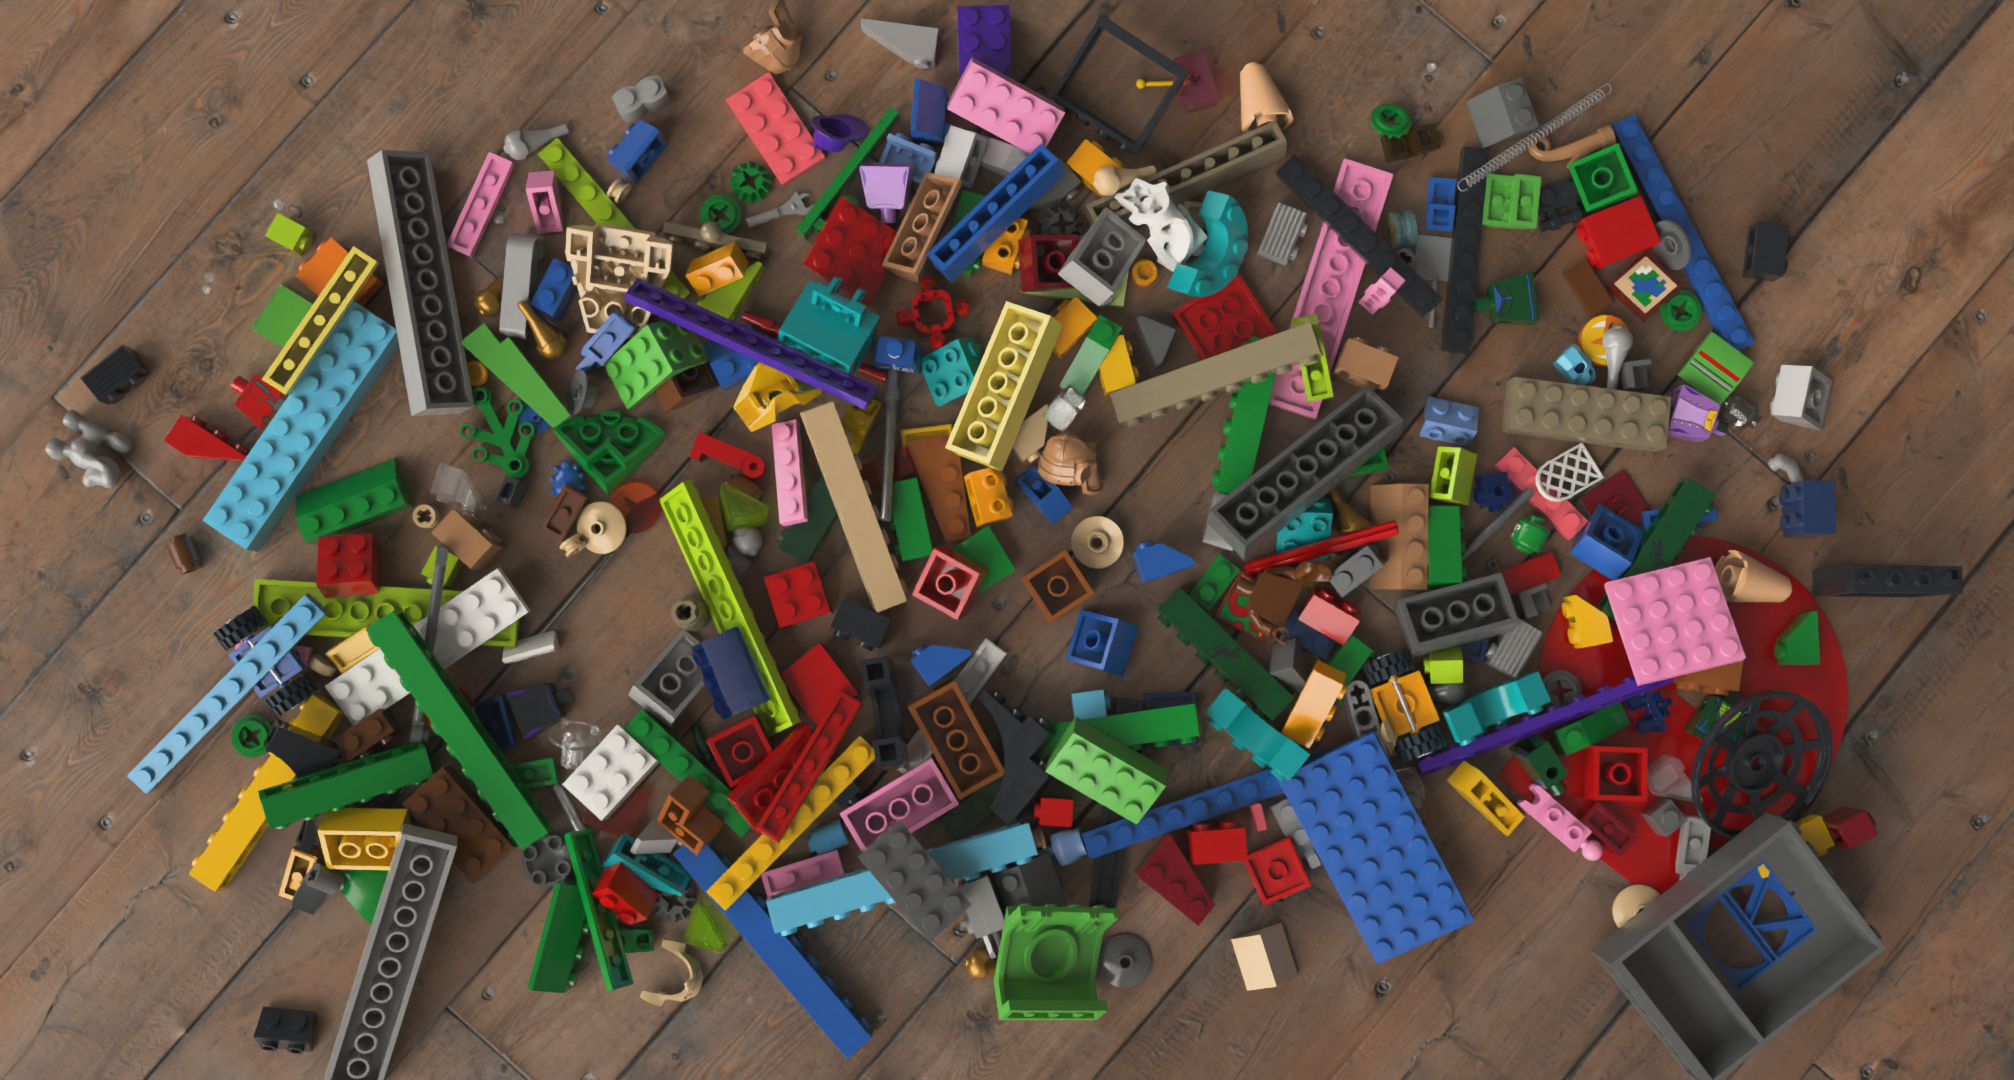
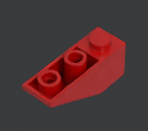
M181 414L163 440L184 455L201 459L243 462L250 452L248 448L239 443H236L234 446L228 442L229 436L218 429L211 431L205 427L207 422L194 414L192 417Z

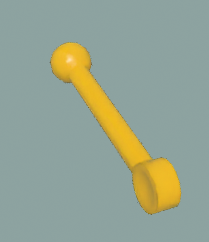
M1188 78L1182 85V88L1189 86L1190 80ZM1139 79L1136 82V86L1139 89H1143L1146 86H1172L1174 81H1145L1144 79Z

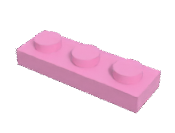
M837 849L765 871L761 877L767 897L843 875L845 871Z

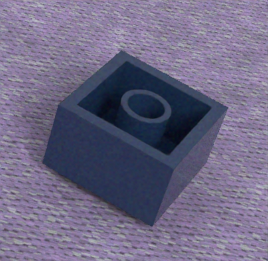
M1803 480L1782 486L1779 502L1782 505L1780 529L1783 531V538H1816L1836 534L1835 481Z

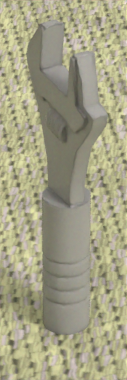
M796 191L791 199L782 206L749 217L746 221L749 228L785 215L806 216L815 204L806 208L802 200L809 197L810 194H799Z

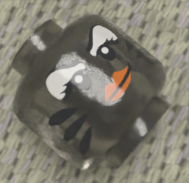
M1741 392L1738 395L1733 393L1720 408L1723 411L1722 419L1729 422L1731 426L1739 431L1745 430L1748 426L1753 429L1762 419V416L1759 414L1762 405L1745 392Z

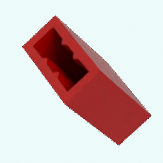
M1641 195L1587 216L1576 224L1577 236L1581 242H1584L1587 249V259L1595 267L1596 271L1650 250L1661 243Z
M822 643L816 645L780 673L787 689L816 726L819 725L839 690L855 699L860 694Z

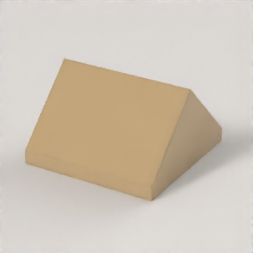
M1282 923L1231 938L1247 991L1277 987L1298 975Z

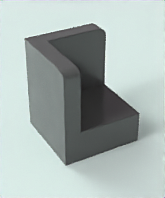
M1652 359L1623 363L1618 378L1620 390L1635 391L1649 388L1646 367L1652 365Z
M1542 583L1512 595L1521 619L1531 618L1551 608L1544 590L1549 588L1547 583Z

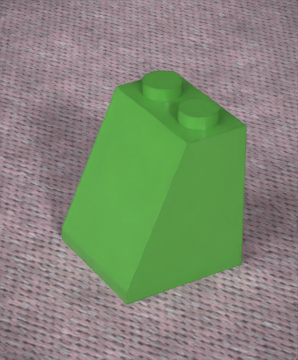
M280 283L253 324L252 330L284 348L313 303Z

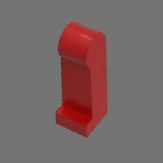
M700 432L689 454L691 459L699 462L702 461L704 455L743 471L748 478L753 480L760 479L766 472V465L760 457Z

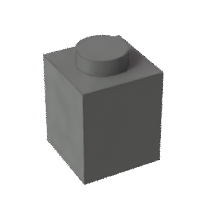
M1660 797L1640 813L1656 835L1668 837L1688 821L1674 802L1667 798Z

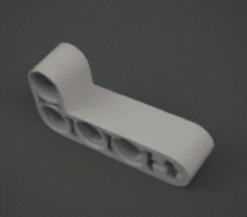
M515 233L508 238L499 325L500 336L528 340L530 337V324L517 307V304L522 300H526L530 305L535 295L538 261L543 259L546 249V238L544 236Z
M1353 680L1347 687L1343 696V702L1354 739L1374 730L1388 756L1386 745L1382 741L1381 728L1370 690L1363 681ZM1354 687L1361 690V693L1357 694V698L1350 695ZM1358 702H1365V706H1356L1353 708V704H1358ZM1362 710L1367 712L1369 718L1368 722L1364 725H1360L1357 721V715Z

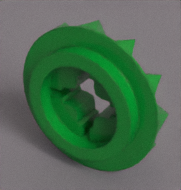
M1383 104L1376 107L1370 117L1372 129L1378 130L1379 136L1382 134L1387 135L1388 139L1392 136L1400 139L1403 134L1407 135L1412 125L1409 113L1402 107L1393 104ZM1395 119V123H1392L1390 125L1386 124V122H1390Z
M751 161L739 164L732 171L730 179L733 194L739 200L746 203H755L764 199L768 195L772 184L768 170L760 163ZM745 174L751 178H757L754 181L757 190H754L753 187L751 188L750 185H743L746 183Z
M720 194L708 198L700 209L701 224L704 225L709 221L716 222L720 225L722 234L730 235L731 232L738 229L742 219L738 203L727 195ZM714 209L718 212L726 210L725 215L729 222L726 220L716 222L717 217L712 210Z
M1673 291L1660 302L1661 306L1658 313L1661 315L1662 323L1666 324L1670 330L1680 332L1690 330L1697 325L1701 318L1702 309L1700 302L1688 291ZM1683 304L1682 311L1685 315L1676 319L1677 312L1673 309Z
M257 715L241 718L234 725L231 733V741L235 750L249 758L259 757L268 753L265 749L264 741L272 728L271 722ZM249 730L253 732L261 730L257 736L258 742H247L251 737Z

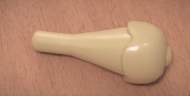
M1107 165L1095 172L1093 184L1101 195L1112 196L1116 195L1118 190L1131 184L1135 178H1147L1156 174L1157 170L1153 165L1139 169L1115 168L1113 165Z

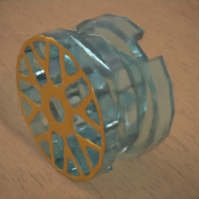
M1411 209L1403 210L1400 214L1396 211L1388 214V234L1394 249L1401 248L1405 244L1407 246H1415L1417 244V224L1415 215L1410 214L1412 213Z

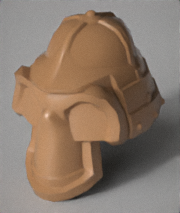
M774 0L768 13L775 26L770 25L752 37L754 41L742 50L744 55L748 58L750 57L769 72L779 74L787 70L790 71L792 66L798 61L803 36L798 33L797 26L792 20L783 0Z
M1070 431L1058 433L1047 441L1046 447L1038 461V473H1040L1043 479L1058 485H1082L1083 493L1087 495H1098L1104 487L1098 470V462L1095 459L1097 456L1095 442L1083 441L1078 435Z

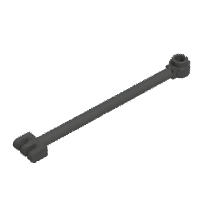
M440 543L437 547L424 639L433 654L448 556V548L443 543ZM416 704L410 743L421 744V741L427 742L429 726H424L425 714L419 711Z

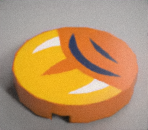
M1600 315L1590 319L1580 330L1578 347L1592 361L1593 365L1607 367L1606 352L1602 344V338L1606 330L1617 325H1622L1625 329L1629 330L1628 326L1621 319L1612 315Z

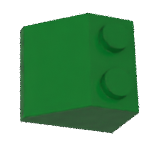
M1619 143L1568 164L1587 213L1610 208L1639 196Z

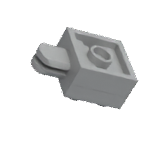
M986 871L981 873V876L978 878L958 882L957 888L971 903V906L966 910L967 915L964 916L969 934L975 933L976 939L983 937L991 959L996 958V953L989 934L993 933L999 949L1001 942L999 930L1003 929L1005 915L989 873Z

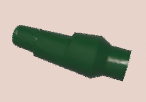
M692 725L693 737L699 755L703 757L705 763L714 760L713 753L699 725Z

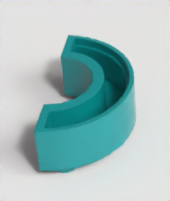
M1208 190L1198 213L1204 220L1207 228L1208 238L1200 256L1192 263L1186 265L1177 263L1167 286L1171 290L1194 297L1211 296L1226 287L1237 276L1245 253L1248 250L1247 221L1241 206L1231 196Z
M1534 672L1465 698L1460 704L1447 707L1443 710V715L1455 742L1464 746L1476 741L1474 736L1487 732L1486 727L1492 724L1497 727L1509 722V717L1524 712L1532 715L1544 709L1542 705L1550 702L1551 699L1539 672Z
M1226 688L1205 712L1210 718L1207 722L1219 732L1223 729L1233 738L1230 741L1232 745L1241 752L1247 749L1253 754L1251 759L1261 768H1264L1266 765L1272 769L1270 773L1281 782H1284L1285 779L1290 781L1310 756L1309 753L1290 738L1285 737L1267 724Z

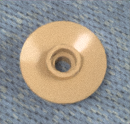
M599 501L591 503L581 511L578 517L577 534L581 535L580 540L582 542H586V548L594 553L606 554L613 552L621 546L626 537L627 524L625 517L619 508L609 502ZM596 524H598L601 528L599 533H597L595 530Z
M1101 516L1089 517L1080 522L1071 538L1072 551L1077 560L1083 565L1094 569H1101L1112 565L1120 557L1124 546L1123 534L1118 525L1112 520ZM1098 538L1101 540L1102 545L1100 548L1093 547V539Z
M1637 884L1624 888L1616 896L1612 907L1613 919L1617 927H1622L1636 916L1641 908H1646L1661 895L1646 885Z

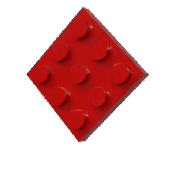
M843 196L839 197L801 265L828 282H831L834 276L843 279L839 288L851 296H854L858 288L867 291L862 303L870 305L889 272L888 269L882 266V263L897 231Z
M1239 273L1219 292L1207 297H1195L1171 313L1201 361L1241 347L1243 342H1248L1251 336L1264 339L1278 334Z

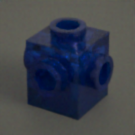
M1507 472L1482 475L1475 478L1476 488H1474L1473 493L1475 502L1479 503L1480 509L1488 508L1489 512L1505 510L1504 505L1512 503L1514 487L1512 483H1509Z

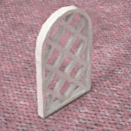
M1580 443L1543 464L1536 474V486L1544 498L1554 502H1561L1572 498L1575 494L1602 480L1604 476L1584 444ZM1578 448L1577 455L1570 453ZM1581 452H1583L1586 458L1581 457ZM1564 456L1563 463L1555 461ZM1568 457L1576 459L1575 467L1567 465ZM1580 461L1588 463L1587 471L1578 469ZM1550 464L1549 471L1543 470V468ZM1554 465L1562 467L1561 475L1552 473ZM1591 467L1593 468L1596 474L1590 472ZM1566 469L1574 471L1572 479L1564 477ZM1541 473L1548 475L1547 483L1540 481ZM1577 473L1586 475L1584 483L1576 480ZM1589 476L1597 478L1596 480L1588 484ZM1551 477L1560 479L1558 487L1550 485ZM1563 481L1572 483L1570 491L1562 489ZM1575 484L1583 486L1582 488L1574 492ZM1549 488L1557 491L1556 498L1548 494ZM1561 492L1568 494V496L1560 498Z

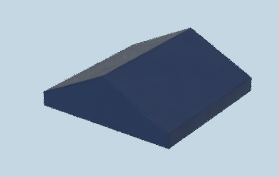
M505 694L470 705V707L474 706V713L501 751L518 746Z

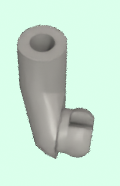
M1775 454V457L1768 460L1770 469L1772 471H1777L1778 469L1786 471L1791 483L1805 480L1794 459L1784 454Z

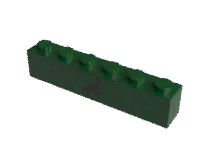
M1681 477L1644 533L1632 564L1618 579L1668 568L1673 560L1678 559L1684 552L1685 546L1683 545L1688 537H1692L1699 529L1700 525L1698 522L1702 516L1708 514L1713 508V499L1716 494L1690 477ZM1605 593L1596 608L1616 623L1607 593Z
M1180 587L1156 610L1160 614L1157 619L1166 628L1172 626L1178 632L1176 637L1186 647L1191 644L1197 650L1195 656L1205 665L1210 663L1216 669L1214 674L1223 683L1229 681L1235 687L1233 690L1234 694L1243 702L1248 700L1255 707L1252 711L1261 719L1267 718L1273 721L1294 699L1274 677Z

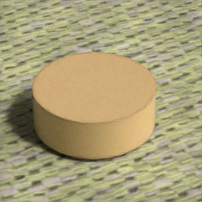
M314 654L309 661V665L314 671L327 677L333 676L337 670V667L329 658L320 654Z

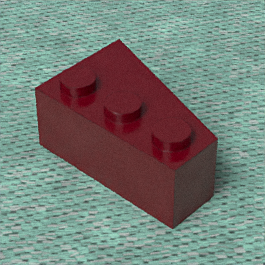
M1169 833L1163 834L1135 869L1134 874L1199 926L1214 908L1215 904Z

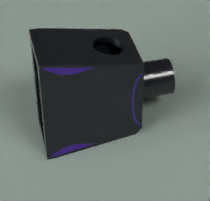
M553 683L540 684L506 693L524 740L535 738L565 719L567 716L563 706L576 701L571 687L557 691Z

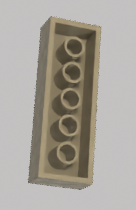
M1514 377L1507 381L1501 433L1658 452L1666 449L1671 397Z

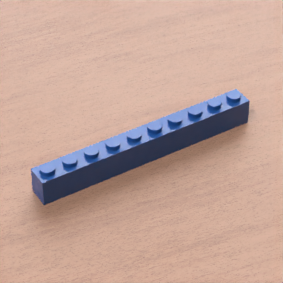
M713 839L698 855L694 854L685 845H682L673 853L676 859L845 1058L848 1059L871 1039L873 1035L871 1031L873 1028L872 1024L865 1016L859 1017L853 1010L855 1005L847 995L843 997L836 990L838 985L830 975H823L818 969L821 965L812 954L806 955L801 949L803 944L795 934L782 936L781 932H774L770 914L766 908V899L760 893L755 895L748 888L725 911L706 892L734 864L726 853L720 854L715 848L717 845L716 841Z

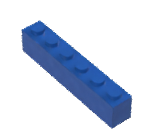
M1042 144L1035 148L927 253L934 267L952 283L1064 174L1059 159Z

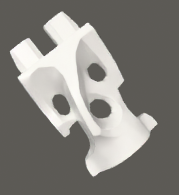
M1135 178L1127 191L1117 193L1114 197L1120 205L1132 212V215L1129 217L1130 222L1138 226L1147 224L1151 235L1147 241L1158 257L1157 262L1174 272L1177 263L1186 265L1188 264L1186 260L1191 255L1199 256L1205 247L1203 242L1208 236L1196 224L1189 211L1183 205L1179 204L1176 208L1169 195V185L1166 182L1152 185ZM1142 197H1147L1143 200V202H1141Z

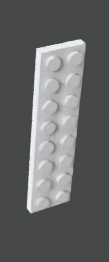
M500 567L440 607L434 655L444 669L531 611ZM428 616L414 625L423 639H425ZM378 649L325 686L353 726L376 710L387 709L411 693L402 687L399 680L400 676L395 669H391L384 660L385 655L381 649Z

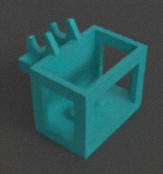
M834 276L828 287L819 282L815 284L809 281L779 329L778 342L854 376L875 342L880 316L866 310V306L861 304L867 291L858 288L851 301L837 294L843 281L839 277Z

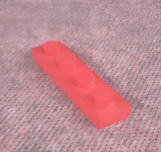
M1515 447L1511 448L1494 465L1520 493L1526 487L1533 490L1535 494L1528 502L1566 540L1573 538L1589 522L1568 500L1554 502L1542 496L1536 486L1538 470ZM1541 474L1540 481L1547 483V479ZM1549 488L1548 494L1556 498L1557 491Z

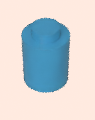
M840 819L810 830V836L807 837L811 852L816 851L818 855L849 844L845 828Z

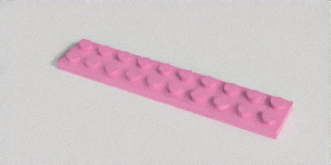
M1344 158L1333 192L1375 232L1393 174ZM1323 222L1292 319L1317 314L1330 375L1365 262ZM1300 364L1293 366V371L1277 375L1276 372L1268 405L1315 420L1322 400L1307 401Z

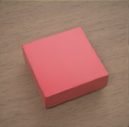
M1258 802L1249 804L1248 808L1254 830L1258 832L1266 830L1268 827L1262 805Z

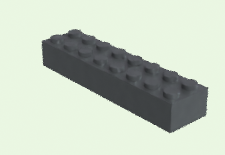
M1368 385L1364 386L1209 510L1208 524L1245 560L1400 435L1404 420Z

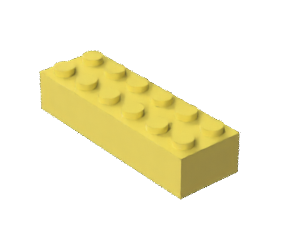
M1006 301L948 439L946 449L964 458L1003 471L1063 327L1062 324L1050 315Z

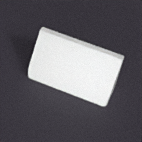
M549 631L518 640L516 647H504L503 663L512 664L559 650L560 645L556 632Z

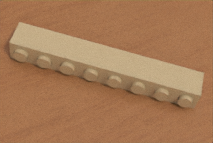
M829 401L800 412L873 610L880 612L907 601L905 594L908 593L907 586L903 578H898L896 569H899L897 559L894 554L890 555L887 545L890 544L885 529H880L877 521L881 519L880 513L876 505H871L868 497L872 494L867 480H862L859 472L862 470L860 459L857 455L853 456L850 448L853 445L851 435L848 430L844 431L841 420H844L840 406H835L833 401Z

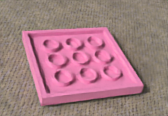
M1711 557L1605 583L1604 587L1637 686L1743 661L1746 658Z

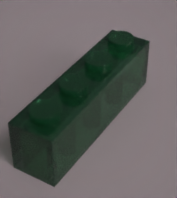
M822 471L819 473L822 477L818 484L813 483L806 493L808 498V521L792 524L790 529L785 528L778 539V542L781 543L778 547L779 549L804 564L810 563L838 517Z

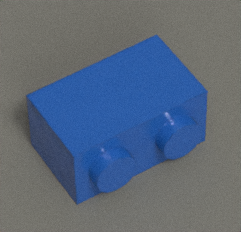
M553 258L530 305L537 311L557 321H561L577 290V285H574L572 279L574 275L572 267Z

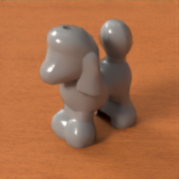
M69 410L63 418V424L70 431L76 433L83 432V435L72 441L71 444L58 438H51L45 448L46 453L55 460L69 457L76 466L86 469L82 478L83 484L86 487L100 485L112 489L120 480L121 471L119 465L108 456H99L98 448L103 443H108L116 452L128 453L132 448L131 440L123 433L109 432L106 427L91 423L79 412Z

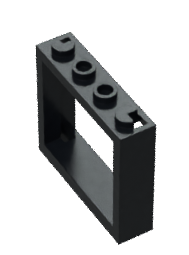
M1100 15L1050 97L1056 100L1055 103L1063 106L1065 112L1068 109L1077 114L1075 119L1084 125L1089 126L1092 123L1098 127L1097 133L1109 141L1113 137L1119 141L1118 147L1129 154H1132L1133 151L1140 153L1191 72L1107 17ZM1104 30L1177 77L1137 141L1065 95Z
M1847 565L1812 570L1813 596L1919 598L1963 593L1962 566Z

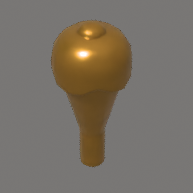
M504 273L484 290L480 289L476 294L474 305L481 316L496 317L501 313Z
M526 300L520 301L517 307L530 324L538 344L536 347L538 352L546 359L561 358L568 346L565 336L562 332L555 331L537 316Z
M1336 487L1327 493L1335 506L1342 527L1341 534L1371 527L1366 517L1360 516L1344 501Z
M982 948L973 949L964 960L966 971L975 979L994 977L998 957L991 959L988 950Z

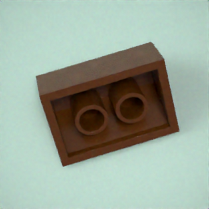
M706 362L678 373L664 382L654 392L665 412H669L692 403L717 389L720 385Z

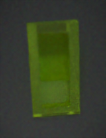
M723 482L720 488L719 501L727 530L731 531L764 525L767 521L770 507Z
M701 900L693 906L683 943L720 953L728 946Z

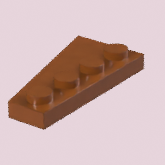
M950 435L905 441L945 542L968 539L971 537L960 456L945 448Z

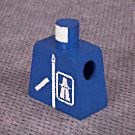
M878 336L874 343L871 367L884 370L894 369L899 372L920 375L921 358L923 357L924 349L916 341Z

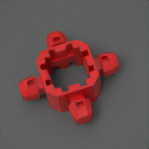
M927 276L921 278L920 281L921 292L924 293L916 294L911 301L913 311L908 312V309L902 310L896 316L899 326H911V323L915 322L916 331L924 337L932 335L930 337L932 348L938 350L946 345L945 335H942V333H948L955 325L954 315H958V317L965 316L970 313L969 303L966 300H956V303L951 304L950 294L942 289L936 290L934 278ZM935 300L944 301L948 321L944 322V324L922 326L918 305Z

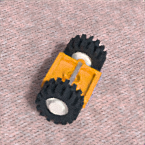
M1407 648L1383 655L1376 660L1362 665L1370 685L1389 679L1388 683L1370 689L1382 722L1387 720L1397 737L1408 732L1414 734L1396 742V749L1402 762L1427 755L1447 745L1439 725L1424 731L1420 729L1440 720L1420 671L1401 678L1397 676L1415 668Z

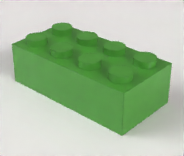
M1075 717L1048 755L1045 771L1135 824L1139 823L1164 790L1167 781V769L1078 717Z

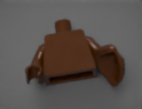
M1320 560L1301 563L1297 568L1289 566L1267 568L1264 573L1257 574L1254 582L1241 576L1234 591L1248 596L1244 608L1247 610V617L1255 629L1270 638H1274L1281 646H1285L1286 643L1280 640V637L1283 634H1288L1292 637V634L1284 626L1303 583L1301 582L1331 581V576H1333V570L1329 564Z

